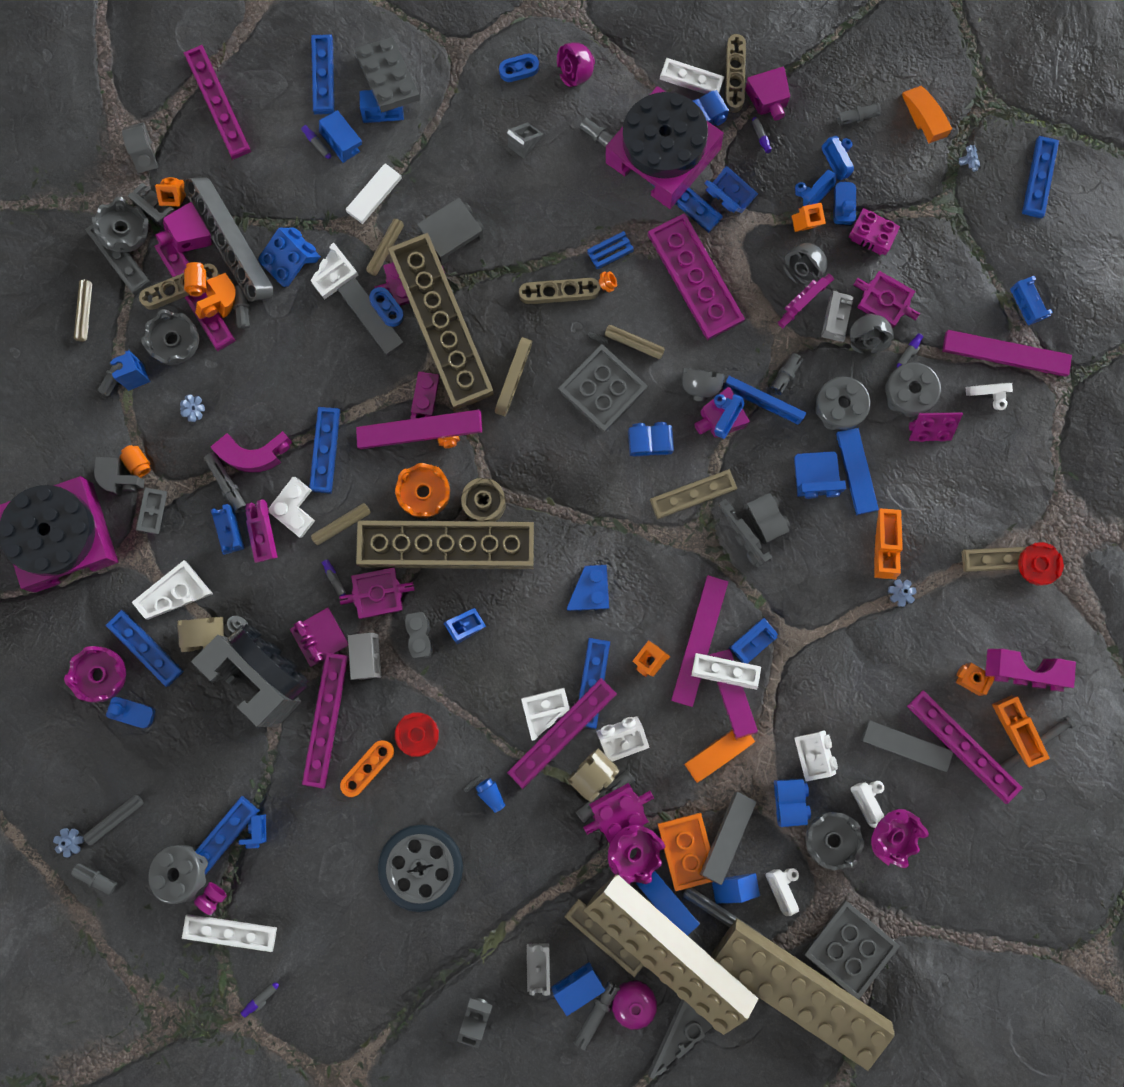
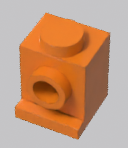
M168 177L162 179L160 184L155 185L159 206H180L186 197L183 180Z
M822 203L803 206L799 209V213L792 215L795 232L813 229L826 224Z
M648 640L633 662L637 665L636 670L646 677L649 674L654 677L665 661L671 656ZM654 658V662L650 665L649 660Z
M967 663L958 670L956 683L978 696L987 695L995 677L985 676V670L973 663ZM974 674L979 676L977 681L973 679Z

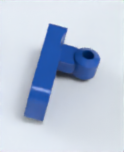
M838 136L828 138L822 145V151L833 172L836 174V178L843 180L848 178L854 171V166L847 154L852 147V142L847 138L839 141Z
M827 170L813 185L812 189L803 182L797 183L795 194L803 198V206L819 203L834 187L836 174Z
M839 182L834 188V223L852 225L856 220V186L851 182Z
M718 394L714 398L715 406L725 410L714 430L715 435L722 439L726 438L744 407L743 397L736 394L733 395L732 400L725 398L722 394Z
M113 697L106 716L109 719L136 727L148 728L152 725L155 709L124 698Z

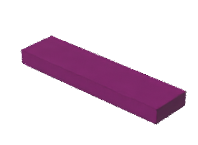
M730 649L709 654L712 657L734 661ZM717 682L735 738L739 739L757 734L758 730L743 687Z

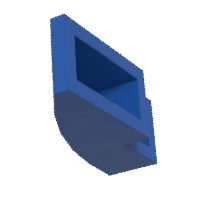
M655 871L652 873V881L650 883L642 884L636 882L652 904L687 936L700 925Z

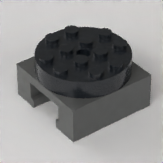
M247 624L240 625L229 637L217 635L191 662L212 682L222 680L228 684L235 685L240 680L237 675L242 671L260 691L250 701L244 700L237 708L256 727L277 728L302 703L298 696L308 687V679L300 672L297 673L295 671L297 666L289 658L286 659L279 655L282 651L275 644L268 641L265 642L260 638L261 634L253 626L250 627Z

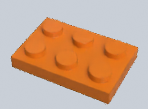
M696 813L657 823L661 840L665 844L664 852L674 891L713 882L700 875L711 849L702 814Z

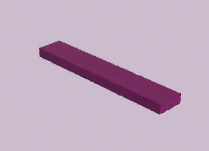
M203 45L183 52L232 160L250 153L251 149Z
M172 242L164 246H160V244L154 246L172 277L184 273L186 264L189 262L183 252L176 251ZM206 292L202 293L201 296H186V301L217 351L236 341L219 312L212 317L199 319L195 313L197 302L208 297Z
M952 330L945 332L942 352L1064 377H1067L1070 373L1072 359L1070 354Z
M473 410L356 427L357 448L367 449L482 433L481 411Z
M709 575L706 577L671 698L673 702L693 707L701 678L691 676L695 654L708 655L728 581Z
M328 652L325 654L302 785L325 788L349 656Z
M600 678L507 773L524 789L617 693Z
M924 690L907 705L1005 804H1008L1022 790L1023 787Z

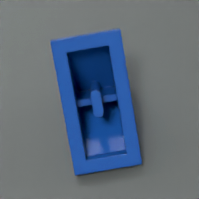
M475 608L444 622L445 627L456 644L461 643L486 627Z
M756 873L727 877L722 885L712 882L715 903H742L760 896Z

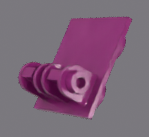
M863 208L848 237L851 238L852 242L859 245L865 240L862 247L869 242L868 250L874 245L872 248L873 252L880 256L882 254L886 256L900 226Z
M919 413L917 420L909 422V430H912L909 441H951L963 413Z
M329 608L322 610L303 622L295 623L294 627L290 629L310 667L323 661L326 652L335 654L348 646V642Z

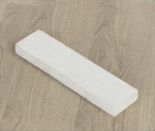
M188 914L185 917L182 939L272 952L277 927Z

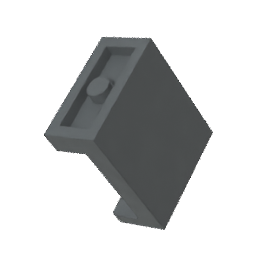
M460 198L452 201L417 224L421 235L429 234L442 265L449 261L448 256L477 237L479 240L483 238L484 227L478 218L474 219L471 215L473 212L467 202L463 203Z

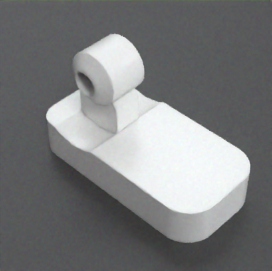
M1012 383L966 387V396L993 394V407L996 410H1004L1007 407V401L1005 400L1006 392H1013Z
M880 781L871 782L869 785L866 782H862L851 787L854 798L867 823L872 828H876L879 821L884 817L874 797L884 790V785Z
M788 868L784 872L776 869L766 873L767 881L782 913L785 916H792L799 912L798 905L789 885H787L791 881L798 879V871L794 868Z

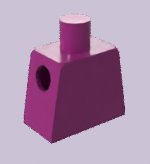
M784 66L748 77L745 84V92L758 113L763 115L771 112L775 121L785 116L783 108L788 105L790 99Z
M192 202L164 217L163 225L165 231L156 234L160 246L172 242L176 251L180 253L211 246V234Z
M730 387L720 393L725 398L731 400L734 395ZM714 399L702 408L700 413L703 419L694 425L700 435L710 430L713 436L717 438L718 436L715 435L714 430L725 410L717 408ZM743 409L729 433L743 429L749 424L750 421Z

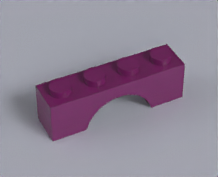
M987 649L985 676L995 677L994 681L997 682L1013 680L1015 685L1027 686V683H1032L1033 688L1046 689V686H1050L1051 691L1064 692V688H1074L1076 662L1058 658L1043 659L1040 666L1035 671H1032L1025 665L1021 652L1007 649Z

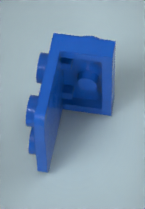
M728 166L723 169L714 182L707 180L704 183L708 186L706 191L718 200L721 198L723 200L721 204L733 213L736 211L743 213L758 195L753 188Z
M292 227L278 228L258 260L281 286L288 287L305 263H317L321 256L315 251L316 249L312 244L304 240L301 232Z
M835 452L797 454L794 457L798 497L805 496L806 499L817 498L818 495L837 497L846 490L845 481H840L838 459Z

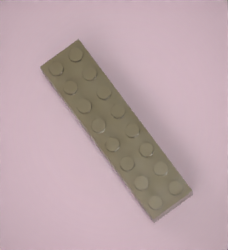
M425 233L388 248L454 411L493 396L492 386L429 234Z
M358 521L356 564L360 568L534 569V522Z
M618 874L613 876L595 893L583 911L604 928L611 937L622 944L629 953H632L640 960L643 966L658 976L661 982L677 993L679 998L695 1009L697 1014L704 1017L715 1030L724 1035L748 1020L758 998Z
M737 918L712 952L711 957L754 995L867 1071H869L895 1036L893 1024L890 1020Z

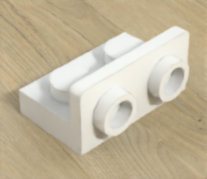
M637 716L627 717L622 722L606 725L596 731L604 754L612 762L649 748L643 726Z
M825 730L795 737L805 781L827 778L836 774L838 769L837 761L831 755L830 748H832L830 736L826 735Z

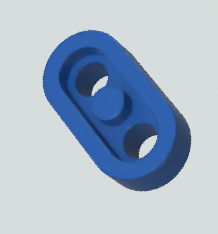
M533 54L509 58L502 61L499 65V75L506 82L534 76L539 70V60Z
M383 287L373 289L369 296L370 304L383 322L391 327L401 324L403 321V310L390 292ZM383 298L384 301L382 303L377 302V299ZM391 314H394V315L397 316L395 319H390V318H389V316H390Z

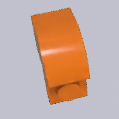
M223 273L206 281V294L208 297L198 301L195 313L199 319L212 317L218 311L224 318L232 311L235 287L227 274Z

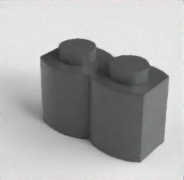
M770 493L744 506L763 545L789 532L788 527H790V523L785 515L782 516L779 512L780 504L775 496L772 497Z
M423 612L407 614L405 626L410 635L408 647L411 656L416 660L432 657L433 644L428 636L430 624L427 616Z

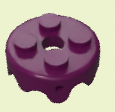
M89 646L83 648L80 653L72 657L68 674L65 675L64 681L78 699L94 703L104 702L116 696L122 689L126 679V668L123 660L116 652L104 647ZM96 669H101L103 672V677L99 681L93 678V673Z
M905 809L893 810L887 813L874 829L871 838L872 850L875 856L888 866L889 864H894L900 868H907L909 866L908 857L918 854L920 851L918 838H926L929 836V833L920 822V818Z
M630 825L624 827L614 836L608 849V863L611 871L615 875L618 874L628 884L631 882L648 884L652 881V873L662 864L660 850L665 849V844L652 830L644 826ZM637 848L636 855L630 858L631 850Z

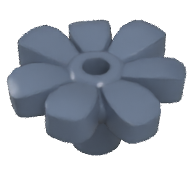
M969 145L966 147L967 155L959 158L960 166L968 164L969 168H972L973 172L980 168V161L977 160L978 155L975 145Z
M186 395L185 400L180 402V414L182 417H187L189 422L200 420L202 418L201 412L205 411L204 405L200 404L202 399L199 396Z
M900 579L893 582L894 586L888 588V592L893 594L890 596L891 602L898 601L899 607H904L906 602L911 604L915 600L911 595L916 594V588H910L911 581L905 580L903 583Z
M68 828L60 830L61 836H55L53 840L54 843L58 844L55 847V851L58 854L63 852V857H71L73 853L78 854L81 850L78 844L84 842L83 836L77 837L79 831L75 828L70 831Z

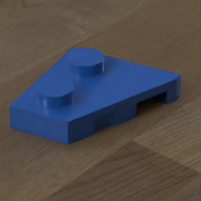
M607 565L584 567L567 606V611L609 609Z

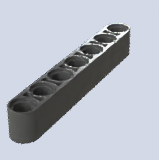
M208 178L186 179L184 182L185 194L189 201L193 203L209 230L213 242L249 301L270 299L273 295L272 284L212 182Z

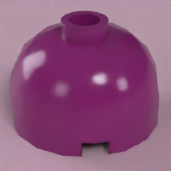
M578 42L560 46L557 53V67H561L563 74H559L562 81L568 87L584 84L592 76L595 65L594 56L585 45Z
M638 980L622 983L612 1002V1011L615 1019L622 1026L631 1030H640L647 1027L653 1021L657 1012V1000L653 990L647 984Z

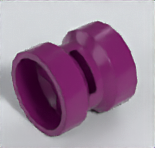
M209 882L204 888L205 892L199 895L194 900V903L201 911L212 915L217 909V904L223 902L227 894L219 886Z

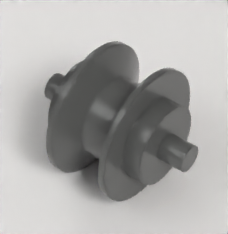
M240 616L230 617L224 625V634L229 637L240 625H248L247 621Z

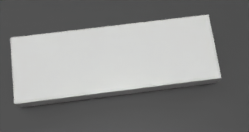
M666 58L660 80L707 94L714 90L720 92L724 76Z
M384 164L346 208V212L363 224L402 179L401 175L387 164Z
M696 653L691 676L757 690L761 667Z

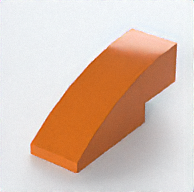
M919 86L902 93L917 129L922 128L928 144L949 135L952 127L936 100L925 88Z
M880 508L875 538L874 578L897 579L901 574L900 553L903 550L901 510Z
M1011 695L992 704L1006 733L1027 767L1030 768L1050 759L1031 717H1027L1018 696Z
M731 729L684 765L698 783L752 745L755 740L751 735L736 739L733 729Z

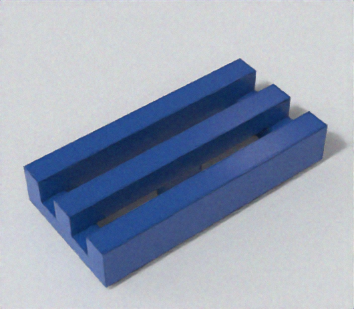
M624 231L587 249V253L597 270L634 251ZM622 240L621 242H619V243H617V244H615V245H613V246H611V247H609V248H607V249H605V250H603V251H601V252H599V253H597V254L594 255V253H596V252H598V251H600V250H602V249H604V248H606V247H608V246H610V245H612V244H614V243H616V242ZM623 246H626L625 249H623V250H621V251H619V252H617V253H615V254H613V255H611V256H609V257H607V258H605V259H603V260H601V261H599V262L597 261V259H599V258H601V257H603V256H605V255H608V254L614 252L615 250H617V249H619V248H621V247H623Z

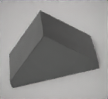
M527 122L508 130V147L524 159L544 134Z

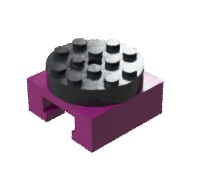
M657 86L650 95L642 98L632 106L626 115L623 127L606 145V164L624 177L631 169L655 186L651 191V196L671 209L721 150L724 132L708 122L700 107L691 99L681 94L666 92Z
M81 476L54 486L40 485L31 487L19 493L11 501L0 504V545L6 557L14 565L21 589L36 593L60 584L58 577L86 567H90V570L94 572L119 563L94 485ZM50 526V532L47 535H43L45 534V530Z

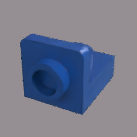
M266 814L251 816V820L248 823L249 834H252V838L240 839L239 845L246 844V849L259 848L260 843L267 842Z

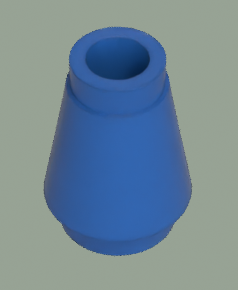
M491 778L485 779L475 787L478 791L477 795L494 813L505 807L497 784Z

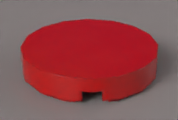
M1039 542L1025 547L1020 553L1018 567L1025 580L1031 584L1042 586L1053 583L1062 575L1064 563L1062 555L1058 553L1053 545Z
M411 713L404 716L395 729V741L398 748L411 757H421L429 754L436 747L439 740V729L436 722L424 713Z

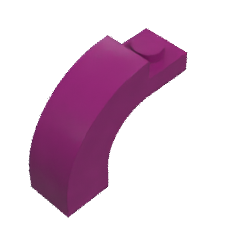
M282 431L264 447L256 450H247L241 448L227 433L214 443L211 448L224 462L237 470L262 472L280 464L281 461L276 456L285 453L293 442Z

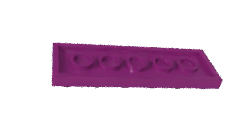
M685 213L648 231V237L707 340L745 321L743 314Z

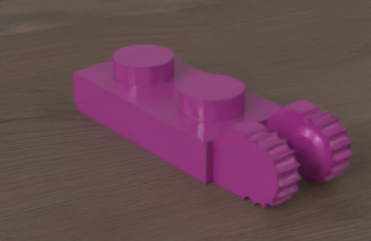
M418 371L411 419L418 418V415L425 417L433 416L440 375Z
M263 499L258 500L256 506L252 502L246 504V523L255 563L278 558L266 501Z

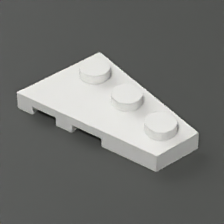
M183 560L132 603L141 615L149 620L210 596L213 593L187 561Z

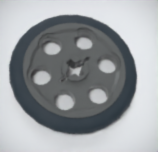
M414 825L398 831L385 844L379 857L378 876L383 891L393 903L408 911L425 912L441 907L452 898L462 880L463 863L458 846L448 834L433 826ZM416 839L420 841L421 850L419 852H412L409 849L411 840ZM435 845L443 849V855L440 858L431 856L430 850ZM395 856H402L405 859L403 868L397 869L394 867L393 859ZM417 862H421V865L426 866L433 864V866L427 867L421 875L419 871L408 872V870H413L418 866ZM439 868H445L448 871V878L444 881H440L436 877V871ZM401 878H407L410 881L409 890L402 891L399 889L398 881ZM423 884H428L432 888V894L428 897L420 894L419 889Z

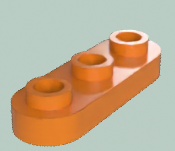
M385 740L374 743L342 779L340 784L342 793L348 797L358 796L392 759L394 755L393 745ZM382 747L387 749V754L385 756H382L379 753V750ZM366 764H370L372 767L369 773L364 770ZM351 781H354L357 784V787L354 790L350 789L349 787Z

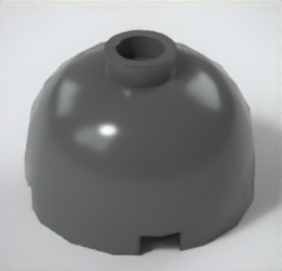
M811 243L795 246L784 258L786 261L784 270L788 277L797 284L799 281L805 283L804 286L806 287L813 280L818 282L825 274L827 268V257L818 246Z
M866 314L856 320L850 329V344L852 349L858 353L864 354L863 349H872L871 354L884 351L892 345L891 340H894L891 324L885 317L880 315Z
M683 368L682 386L686 393L694 396L693 400L706 402V398L714 397L721 391L725 374L702 369L692 370V368Z

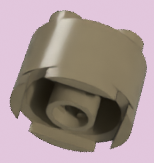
M477 478L469 482L463 490L461 497L462 507L466 516L472 522H496L501 518L506 508V501L503 489L496 481ZM480 499L487 500L488 504L480 505Z
M223 617L177 621L181 652L200 650L202 646L204 649L217 635L224 636Z
M597 748L579 765V768L576 770L577 772H573L567 781L591 803L600 794L599 791L603 787L607 788L612 783L620 770Z

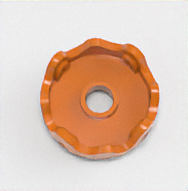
M418 463L400 472L395 494L398 503L406 513L417 518H429L439 514L448 504L450 486L445 474L439 467ZM422 486L429 488V494L426 497H420L417 494L418 489Z

